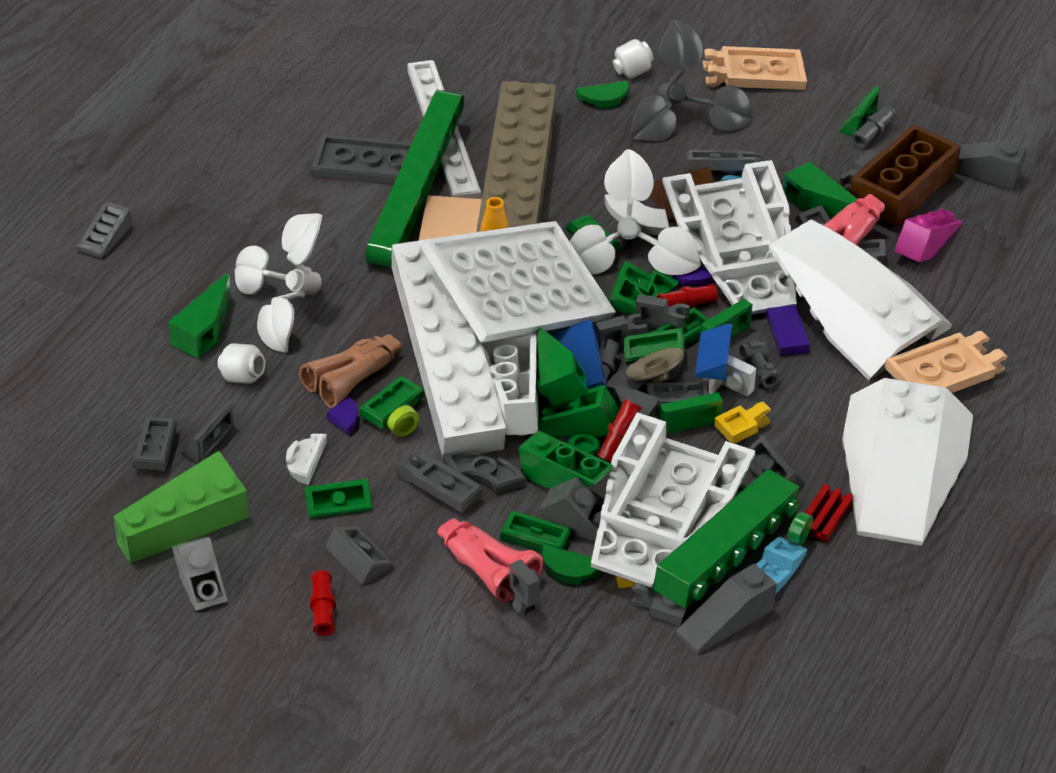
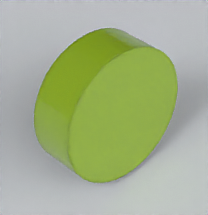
M405 405L392 412L387 424L396 436L404 437L411 434L417 428L420 416L413 407Z

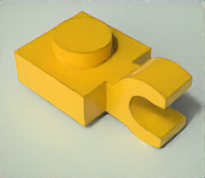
M759 402L748 410H745L740 405L715 417V427L730 443L735 444L758 433V428L767 426L770 423V419L765 414L771 412V409L764 402Z

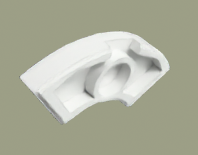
M609 194L605 195V206L611 216L618 222L622 218L627 217V199L618 201ZM633 199L632 217L639 221L642 233L659 235L661 231L669 228L665 209H654Z

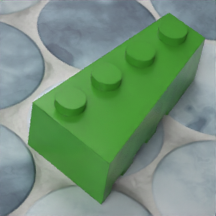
M217 451L114 515L117 544L129 563L132 564L170 549L172 546L188 542L249 518L247 490L220 451Z

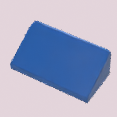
M725 324L701 332L695 377L726 380L732 324Z

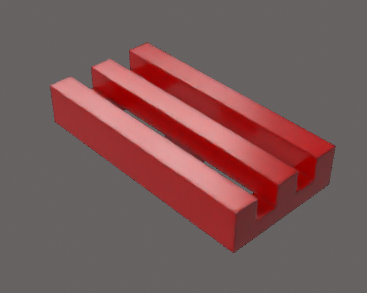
M824 484L805 512L814 518L825 500L828 499L812 523L808 536L826 543L853 503L854 495L847 493L846 496L841 495L842 490L836 488L833 492L830 491V485ZM836 503H839V507L837 508V510L835 511V513L833 514V516L831 517L823 531L819 532L818 529L825 521Z

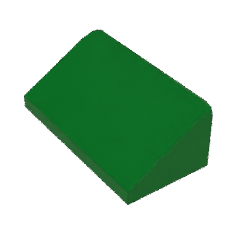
M875 86L857 103L839 129L840 133L852 136L863 126L864 120L876 112L880 94L878 86Z
M368 478L304 487V497L309 519L373 510Z

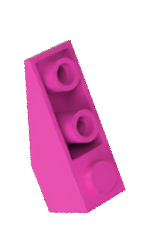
M938 209V211L906 219L894 252L917 262L929 260L961 226L962 221L954 218V213L944 209Z

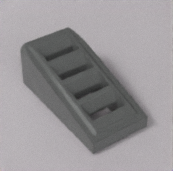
M107 201L101 207L78 243L77 251L102 259L132 226L130 209ZM93 241H96V242H99V243H102V244L99 245V244L92 243V242H93Z

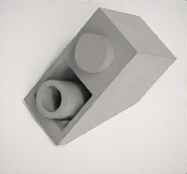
M203 537L172 546L181 581L194 610L197 611L227 602L210 537Z

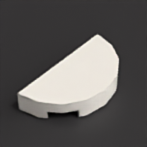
M311 434V438L300 442L296 440L288 448L286 467L289 474L298 482L309 485L327 443V434Z

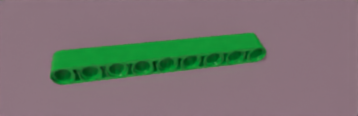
M435 90L368 242L365 254V262L367 264L391 268L392 245L407 243L461 117L464 107L463 94Z

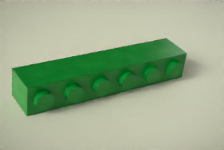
M767 469L657 565L653 590L684 609L695 599L700 600L714 582L719 583L723 579L726 571L732 566H738L745 554L751 549H757L765 536L769 533L773 534L785 518H791L795 514L799 506L797 497L800 487Z

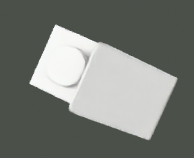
M729 355L726 380L703 378V381H708L710 394L714 393L721 385H724L748 397L754 391L756 368Z

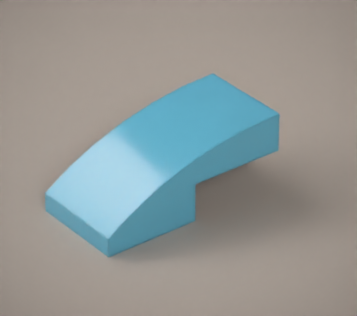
M779 536L765 548L762 559L756 565L777 583L776 593L796 571L804 559L807 549Z

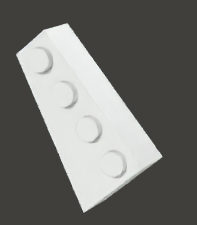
M537 333L482 342L505 422L506 435L524 436L535 434L538 431L539 398L537 381H539L537 361H539Z

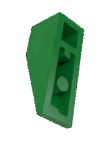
M598 386L588 389V394L555 408L550 400L539 402L538 431L551 436L570 438L582 433L590 434L594 437L607 436L610 431L607 428L610 423H614L620 409L606 386Z

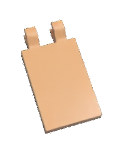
M722 46L721 51L714 49H705L704 51L705 59L713 60L703 61V70L708 71V75H715L714 77H705L706 86L716 87L722 82H726V86L806 90L807 78L800 50Z
M428 195L418 241L475 233L482 199Z
M977 331L968 337H964L959 332L887 358L885 369L896 380L945 387L951 393L994 378L995 374L1002 373L1005 367L1000 362L1006 360L1008 356L1001 349H995L983 356L987 349L982 343L989 341V337L983 331Z

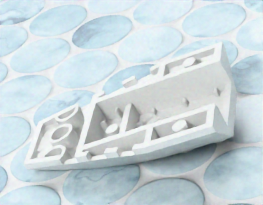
M772 160L745 164L742 178L695 186L690 173L663 178L662 182L678 227L685 229L693 237L699 258L731 305L745 298L753 304L752 314L766 312L767 308L797 304L794 280L792 277H787L769 249V245L791 232L789 204Z
M812 219L769 245V249L787 277H792L796 283L795 289L800 297H805L811 307L810 313L814 319L819 320L823 325V333L826 338L869 381L886 370L885 363L887 358L896 356L898 352L923 336L932 341L952 326L911 284L854 243Z
M883 378L850 396L842 444L846 454L845 462L846 469L849 472L850 492L854 495L852 505L857 535L922 546L937 518L938 511L943 507L951 487L954 486L958 479L961 468L963 469L967 462L973 414L947 388Z
M636 413L612 457L611 464L614 469L610 472L607 481L604 505L602 506L601 520L596 535L591 567L653 588L657 565L733 500L755 456V450L725 441L719 455L666 438L665 421Z

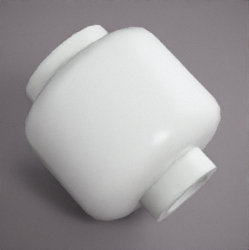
M633 39L616 48L615 60L612 63L619 75L624 74L626 77L633 79L650 70L651 61L654 60V57L645 41L641 43L639 40Z
M229 344L218 358V368L223 378L230 383L251 384L263 374L265 358L254 345Z

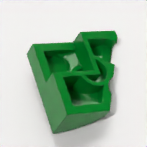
M625 260L620 267L607 299L617 313H636V300L639 295L657 297L660 293L664 294L674 289L678 284V280L656 269L649 274Z

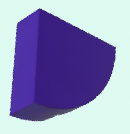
M701 266L687 274L672 275V278L678 280L677 285L685 287V284H699V287L713 283V277L710 272Z
M348 397L327 411V420L349 435L356 428L358 408L352 398Z

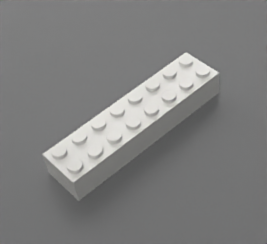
M425 240L392 245L391 268L442 458L443 454L456 451L487 453L504 450L506 426L481 341L421 249Z

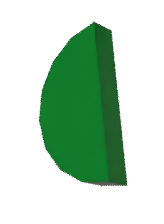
M628 81L576 88V97L579 101L595 104V108L617 106L621 104L623 98L628 96Z
M543 545V565L555 580L565 584L578 585L581 584L582 580H587L594 576L598 578L603 572L591 567L592 557Z

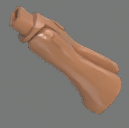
M390 334L382 338L375 336L372 339H361L341 353L301 365L298 373L299 378L307 391H319L324 404L329 408H333L344 401L351 390L362 380L393 361L395 354L402 351L403 348L401 343Z

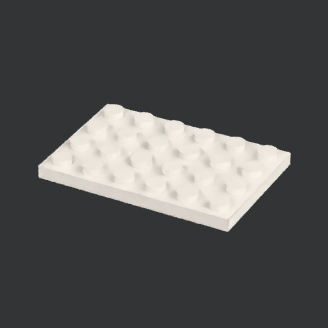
M556 221L426 239L421 246L429 262L434 267L481 343L537 333L539 328L548 331L570 327L588 319H591L592 322L608 320L616 312Z

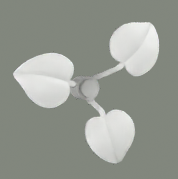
M625 150L608 168L604 183L606 191L613 199L618 201L627 199V217L622 218L618 223V231L608 237L605 236L604 230L598 225L585 226L573 235L570 240L571 245L590 274L602 273L609 269L615 258L614 247L609 242L619 236L627 240L638 236L655 245L649 251L648 260L661 273L682 275L698 269L701 263L693 237L685 229L680 227L666 228L659 234L658 241L640 231L639 221L632 217L633 199L643 201L650 196L653 190V175L649 166L640 155L632 150Z
M321 214L296 215L286 223L282 234V247L285 251L289 252L287 259L298 267L287 275L265 270L269 256L265 249L259 246L244 248L236 260L235 282L242 293L247 295L257 293L263 286L264 275L286 280L287 287L293 291V293L272 298L271 305L263 306L258 315L257 330L260 338L268 347L279 352L288 353V342L294 324V308L288 299L295 297L304 298L305 294L315 295L321 287L320 275L317 272H312L310 267L303 265L313 251L323 215Z

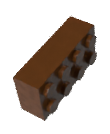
M913 124L852 177L850 193L857 199H864L868 194L876 197L885 205V210L880 213V220L897 227L957 172L961 146Z

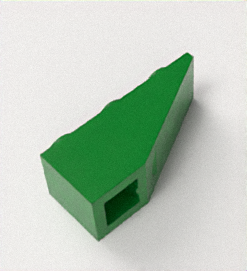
M811 162L784 173L783 191L786 199L801 211H807L822 205L831 220L841 210L857 200L856 197Z
M228 274L223 275L219 280L212 283L199 297L193 299L186 308L172 317L168 322L170 345L199 359L218 342L231 299Z
M542 328L537 329V354L539 357L537 370L540 375L537 386L542 397H548L555 408L588 394L586 373L574 354Z
M537 431L519 447L521 473L526 479L545 488H553L575 477H578L586 487L595 486L614 469L612 464L541 431Z

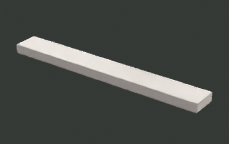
M434 60L408 64V74L423 117L435 90L445 91ZM456 126L440 164L451 197L481 199V190L458 126Z

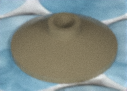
M668 348L651 353L633 363L627 369L626 376L629 380L633 381L651 379L653 383L662 382L670 376L668 372L675 368L684 358L683 350L680 348Z

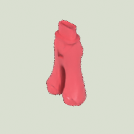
M868 194L864 199L858 198L855 202L845 207L831 220L823 224V226L857 245L872 230L875 223L879 221L880 213L885 210V205L873 195Z
M453 518L441 525L437 531V534L444 539V545L450 549L456 559L470 567L481 578L490 592L502 603L510 602L515 598V593L509 587L511 563L522 559L529 569H534L538 576L541 574L543 557L532 550L519 551L510 548L478 527L471 526L467 521L459 522Z

